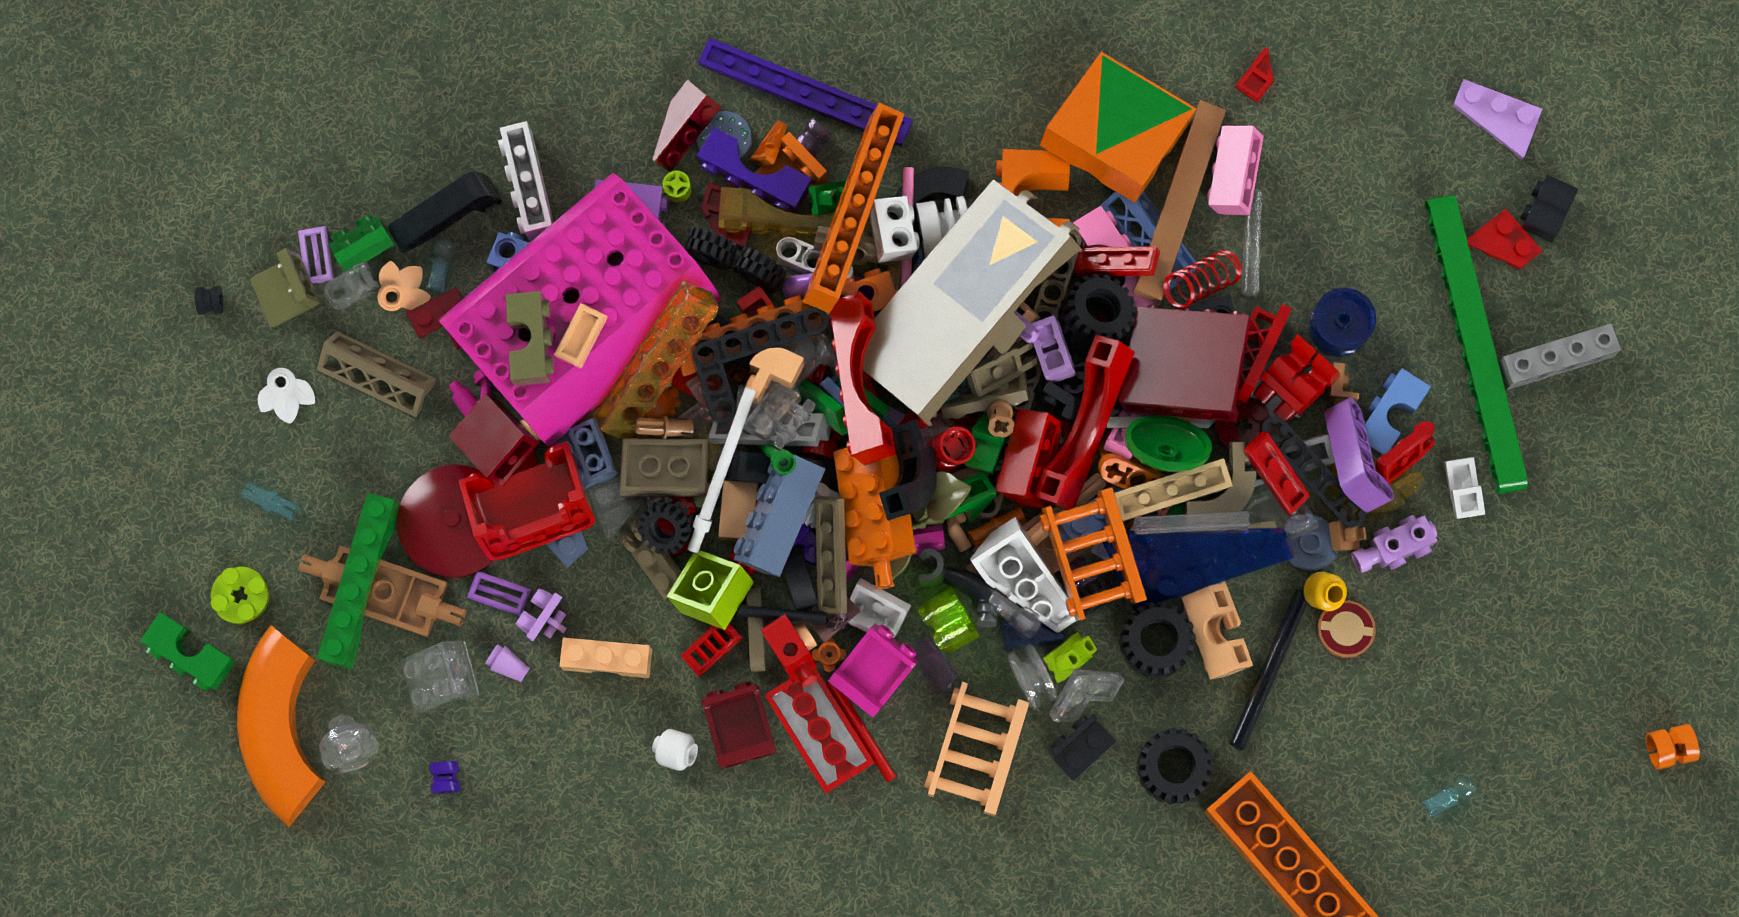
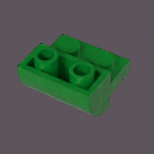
M368 214L355 222L357 227L350 232H347L344 228L330 236L333 241L328 245L345 273L394 246L392 239L378 216L372 218Z

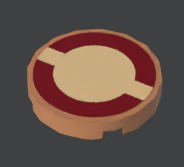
M1350 600L1345 601L1340 608L1334 611H1324L1320 615L1317 624L1318 638L1323 647L1330 654L1340 658H1354L1364 653L1373 643L1376 633L1375 621L1370 612L1361 604Z

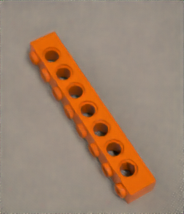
M878 103L871 114L804 297V303L830 313L839 300L904 113Z
M880 268L864 273L865 279L856 282L854 277L846 279L840 296L846 297L857 293L860 287L866 286L871 289L873 294L870 301L872 302L874 312L882 310L896 294L889 270L881 272ZM800 295L784 300L785 306L774 309L773 304L757 309L758 315L747 318L745 313L730 318L731 324L720 327L718 322L704 327V333L693 336L692 332L677 336V342L673 343L672 346L682 376L685 377L696 373L692 361V353L698 342L721 337L727 332H737L749 328L753 323L762 324L775 320L783 313L791 315L804 311L805 306L808 304L804 303ZM820 316L815 320L807 318V323L811 328L819 329L822 326V319ZM793 325L789 329L780 328V332L784 337L789 338L794 336L795 328ZM766 334L762 338L752 336L753 342L757 346H764L768 342ZM739 343L735 347H727L725 345V350L731 355H736L740 352L741 347ZM711 352L706 357L700 356L697 353V357L700 362L706 364L712 362L713 353Z

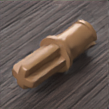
M663 416L662 419L638 418L635 423L637 434L661 435L662 439H666L667 436L692 438L694 429L693 420L668 419V416Z

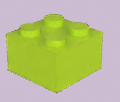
M699 550L698 553L694 552L666 597L680 613L725 630L754 581L741 565Z

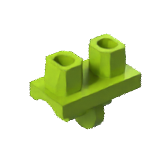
M1077 632L1072 634L1043 659L1048 664V669L1054 671L1055 680L1059 683L1093 657L1092 654L1097 649L1089 636L1081 638Z

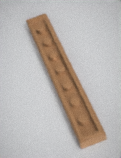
M1202 100L1197 105L1149 247L1157 246L1160 251L1154 276H1138L1133 294L1158 304L1163 298V282L1171 274L1226 112L1225 109Z

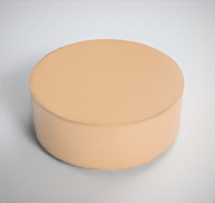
M803 622L793 626L808 650L817 646Z

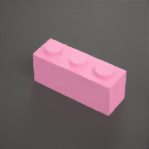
M1222 126L1221 136L1217 139V158L1212 166V186L1207 194L1208 205L1218 214L1250 215L1264 137L1254 126Z

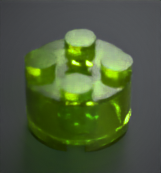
M952 586L921 603L922 607L918 609L925 624L935 629L936 632L932 634V637L938 648L943 653L948 651L950 654L980 637V634L975 630L977 628L962 601L958 600L955 595L957 593Z

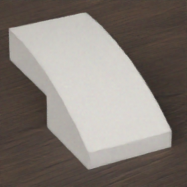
M1474 457L1443 461L1455 518L1485 515L1481 486H1478Z

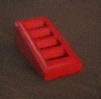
M730 623L724 630L731 638L728 642L718 633L721 628L712 625L681 655L682 659L699 678L743 640ZM712 636L722 646L719 651L709 641ZM703 644L714 654L711 659L700 648ZM694 652L705 662L702 667L691 656Z

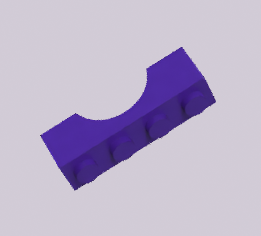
M713 127L697 155L701 165L700 168L708 174L715 175L717 173L725 177V181L735 188L742 186L750 190L749 194L760 201H764V199L771 201L777 210L788 214L790 211L797 215L809 194L812 178L789 166L770 175H760L751 172L739 159L740 148L738 140Z

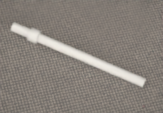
M749 387L744 389L700 515L695 517L692 526L695 529L687 548L689 551L698 553L705 532L708 533L712 524L710 518L754 399L755 389Z

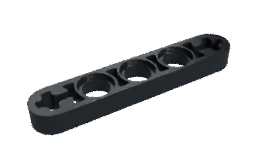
M1277 416L1265 418L1260 424V433L1262 431H1269L1267 424L1270 422L1271 424L1278 423L1280 425L1277 430L1282 436H1286L1287 433L1290 435L1289 438L1282 441L1278 448L1302 482L1341 524L1347 527H1358L1365 520L1366 512L1350 499L1344 504L1349 509L1356 508L1358 510L1355 513L1356 521L1345 519L1348 514L1343 507H1339L1338 510L1334 508L1347 497L1340 486L1339 479L1282 418ZM1275 434L1270 435L1275 444L1281 441ZM1290 442H1295L1300 446V455L1295 459H1290L1285 453V448ZM1311 463L1316 464L1320 468V475L1315 480H1309L1305 475V468ZM1329 485H1335L1339 489L1340 494L1335 501H1328L1324 495V491Z

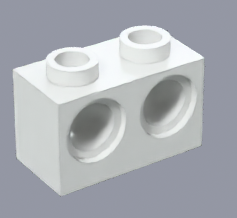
M907 196L874 199L869 216L878 263L912 259L917 249H919L920 242L918 233L913 230L914 210L912 205L908 204ZM887 212L895 213L899 219H891ZM892 239H900L904 246L899 247L895 245Z

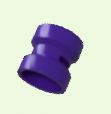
M458 761L429 764L430 774L433 775L431 794L461 791L460 782L457 780L456 775L459 771Z

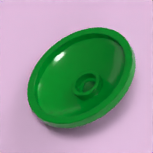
M1156 415L1139 418L1127 427L1124 439L1127 449L1137 460L1149 467L1168 472H1184L1195 469L1207 462L1212 450L1211 440L1202 429L1188 421L1170 416Z

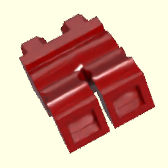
M1298 334L1291 343V352L1279 356L1271 364L1268 370L1260 376L1262 382L1253 393L1265 406L1277 395L1282 402L1273 410V413L1285 422L1289 421L1296 414L1301 416L1320 395L1324 394V390L1328 386H1332L1341 377L1339 371ZM1312 366V370L1309 373H1304L1306 368Z

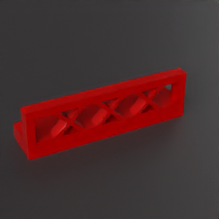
M1282 304L1277 315H1274L1255 306L1250 316L1254 325V331H1249L1248 339L1256 338L1260 347L1250 349L1248 344L1246 345L1244 358L1247 357L1251 367L1243 368L1241 371L1240 384L1242 387L1241 390L1238 389L1236 400L1247 404L1292 308ZM1256 317L1271 323V327L1260 330L1255 322Z

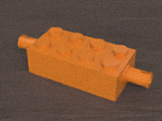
M847 448L835 451L833 454L840 498H844L845 537L849 564L873 566L876 589L894 587L890 561L916 553L910 514L887 521L879 496V492L891 489L897 483L899 477L897 455L863 465L855 457H851Z

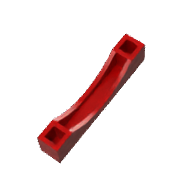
M859 291L840 298L831 310L828 318L834 333L832 347L838 360V364L835 366L836 373L842 387L839 390V396L845 408L843 422L849 435L847 449L851 457H855L863 465H867L894 456L896 453L892 429L873 412L863 387L862 370L864 356L869 340L876 329L872 302Z
M1095 335L1085 361L1084 391L1076 421L1061 450L1043 469L1033 495L1049 505L1064 510H1069L1076 506L1135 351L1122 342Z

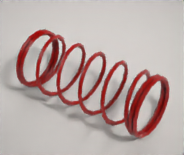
M1220 250L1209 257L1194 262L1190 266L1184 267L1182 270L1169 274L1163 282L1165 297L1174 307L1186 308L1191 303H1196L1200 299L1206 298L1209 294H1215L1218 290L1238 282L1242 275L1241 263L1231 251ZM1218 255L1225 256L1233 263L1236 269L1234 281L1229 282L1227 268L1221 261L1216 259ZM1215 261L1220 263L1225 269L1227 281L1220 280L1215 270ZM1200 264H1204V271L1199 268ZM1207 266L1211 268L1214 277L1218 280L1217 287L1210 282L1207 276ZM1191 268L1195 269V275L1190 273ZM1198 270L1205 275L1208 281V291L1204 290L1200 285L1197 277ZM1188 275H1191L1196 280L1199 286V295L1194 293V287ZM1173 276H1177L1176 284L1179 294L1188 302L1184 305L1174 301L1170 294L1169 287ZM1179 277H1182L1187 283L1190 291L1189 300L1180 291Z

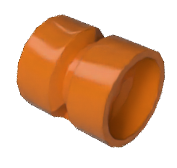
M1690 724L1671 727L1669 732L1661 729L1646 734L1645 741L1648 752L1657 750L1656 753L1649 754L1651 763L1657 770L1672 767L1676 761L1679 764H1686L1699 760V744Z

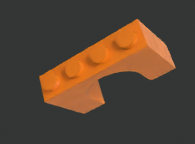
M1003 149L1002 160H997L996 177H1001V183L999 184L1015 196H1018L1024 190L1068 191L1070 164L1045 150ZM1047 218L1058 227L1065 221H1070V219Z

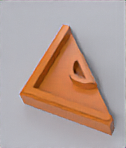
M778 120L751 156V163L757 167L774 164L781 146V138L784 137L787 129L783 122Z

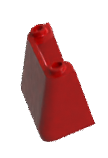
M568 442L550 446L544 453L545 463L511 475L503 485L492 482V480L486 478L481 473H473L467 478L459 480L473 536L489 560H502L586 530L595 523L593 509Z

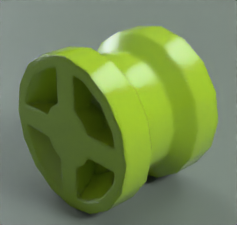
M672 171L663 180L664 193L666 196H669L671 202L682 203L690 197L692 187L690 179L684 172Z

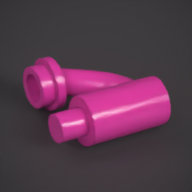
M480 369L473 375V378L475 379L474 383L476 386L481 385V399L485 394L491 396V381ZM457 380L449 385L453 392L451 398L463 416L466 417L474 408L477 399L468 387L463 388Z

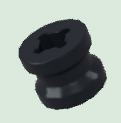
M213 286L211 289L196 287L195 306L199 315H205L209 311H213L215 314L223 313V291L221 286Z

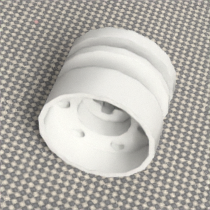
M964 196L956 197L957 210H952L950 198L945 199L944 212H938L935 201L916 203L919 235H922L923 238L921 247L924 260L967 211L968 207Z

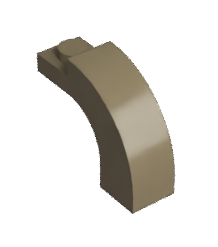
M1229 442V475L1233 487L1224 489L1215 497L1207 500H1189L1184 502V530H1208L1219 527L1235 518L1246 506L1255 487L1256 471H1245V465H1249V459L1243 452L1245 449L1244 442Z

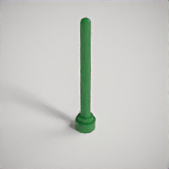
M754 445L771 459V466L777 473L787 475L795 469L796 458L789 451L777 450L772 445Z

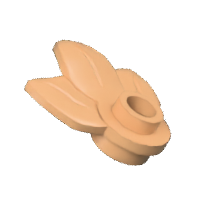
M392 261L386 263L379 273L381 284L377 295L379 305L387 311H396L401 307L412 310L428 302L431 296L424 290L419 289L423 276L422 267L409 266L399 271ZM394 292L397 295V300L395 302H388L386 295Z

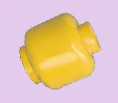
M1316 572L1306 580L1304 597L1312 607L1324 611H1334L1345 602L1347 587L1339 576L1327 572Z

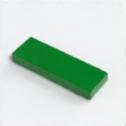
M804 378L796 382L804 406L812 413L824 414L827 424L842 436L847 434L848 430L843 422V415H845L844 407L809 380Z

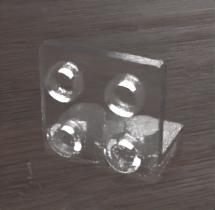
M465 640L440 642L401 660L415 714L424 713L452 700L471 699L480 695Z

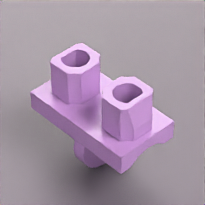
M542 589L537 590L530 602L543 610L536 619L523 611L515 623L527 634L526 638L534 641L545 623L549 624L543 634L551 639L556 630L563 634L565 633L567 628L561 625V622L566 614L559 610L553 619L550 617L562 599L557 593L552 595Z

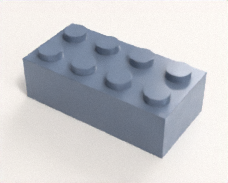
M794 455L796 467L793 472L787 475L777 473L770 463L768 468L769 478L766 484H762L757 493L756 499L759 500L757 506L747 516L745 522L746 532L743 538L740 537L734 547L735 561L764 574L780 577L825 471V468L797 455Z

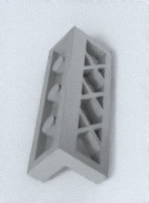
M717 411L716 415L719 418L725 419L730 416L731 412ZM749 412L737 444L818 446L820 440L829 441L831 430L824 414ZM734 418L726 424H719L713 421L708 437L710 444H725Z

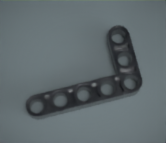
M810 308L698 344L693 350L692 361L712 420L719 424H726L735 417L737 411L723 364L758 354L765 349L777 348L818 335L828 326L829 318L827 313L818 308ZM810 314H817L821 317L822 326L819 329H813L808 325L807 318ZM785 322L791 323L795 328L794 336L784 337L780 332L781 324ZM756 331L764 332L768 337L767 344L757 346L752 339L753 333ZM731 339L738 341L741 347L740 352L736 355L729 354L725 350L726 341ZM702 348L711 350L713 353L712 362L706 364L700 362L697 357L698 351ZM715 375L721 379L722 387L720 390L711 391L708 389L706 380L709 376ZM726 403L729 405L731 413L728 418L722 419L716 415L715 407L717 404Z

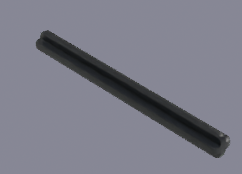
M1296 590L1231 738L1230 745L1236 749L1243 750L1247 745L1308 604L1303 590Z

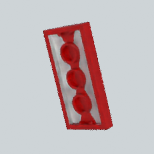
M815 669L814 672L818 678L812 685L803 687L799 680L792 682L789 679L764 696L822 790L827 794L869 768L875 762L819 672Z

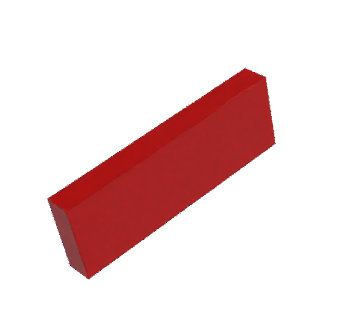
M1157 246L1080 247L1082 251L1078 252L1073 272L1076 276H1092V274H1099V276H1104V274L1108 276H1154L1160 251Z
M1262 431L1243 450L1285 513L1292 515L1310 497V494L1269 433Z

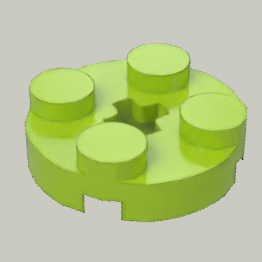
M230 567L225 569L215 580L211 589L212 608L222 619L233 624H245L260 617L266 610L270 598L267 583L262 575L248 567ZM245 588L244 593L248 595L247 599H241L239 603H235L234 591Z

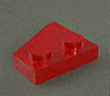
M1504 209L1467 238L1469 248H1475L1486 253L1487 256L1496 260H1502L1519 270L1542 252V249L1507 209Z

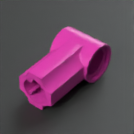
M942 525L913 530L916 553L912 555H917L927 548L935 549L936 551L946 550Z

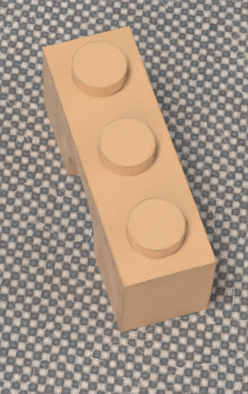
M1225 584L1207 586L1182 597L1184 611L1194 626L1195 642L1200 649L1203 665L1210 680L1225 677L1253 666L1244 638L1228 641L1221 634L1220 621L1222 617L1234 611Z
M563 638L560 667L564 671L586 673L600 671L616 673L621 676L649 678L652 648L650 645Z

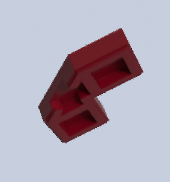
M708 182L700 209L711 229L717 235H723L726 239L732 240L733 243L738 245V248L743 249V247H747L754 222L728 215L735 189Z

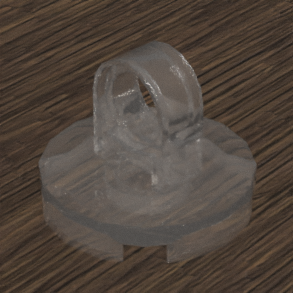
M349 715L334 717L329 723L330 732L323 737L319 744V754L325 767L330 769V766L338 768L339 772L343 773L356 771L370 763L369 757L374 752L377 754L379 751V743L373 729L365 724L355 723L354 719Z

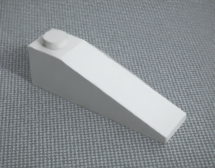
M1016 517L991 532L970 558L987 584L993 588L996 587L1007 595L1008 599L1024 607L1032 616L1058 633L1076 622L1075 617H1070L1066 608L1065 600L1069 599L1067 593Z

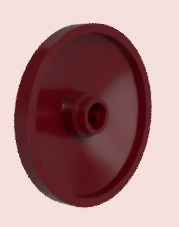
M446 465L435 468L420 476L408 488L402 498L397 515V531L401 545L415 564L433 575L445 578L467 577L476 574L477 571L486 569L494 562L485 556L473 536L459 480L467 478L473 473L482 474L479 469L465 465Z

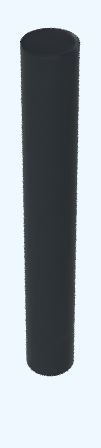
M740 605L739 616L776 620L785 614L789 621L825 625L827 613L748 605Z

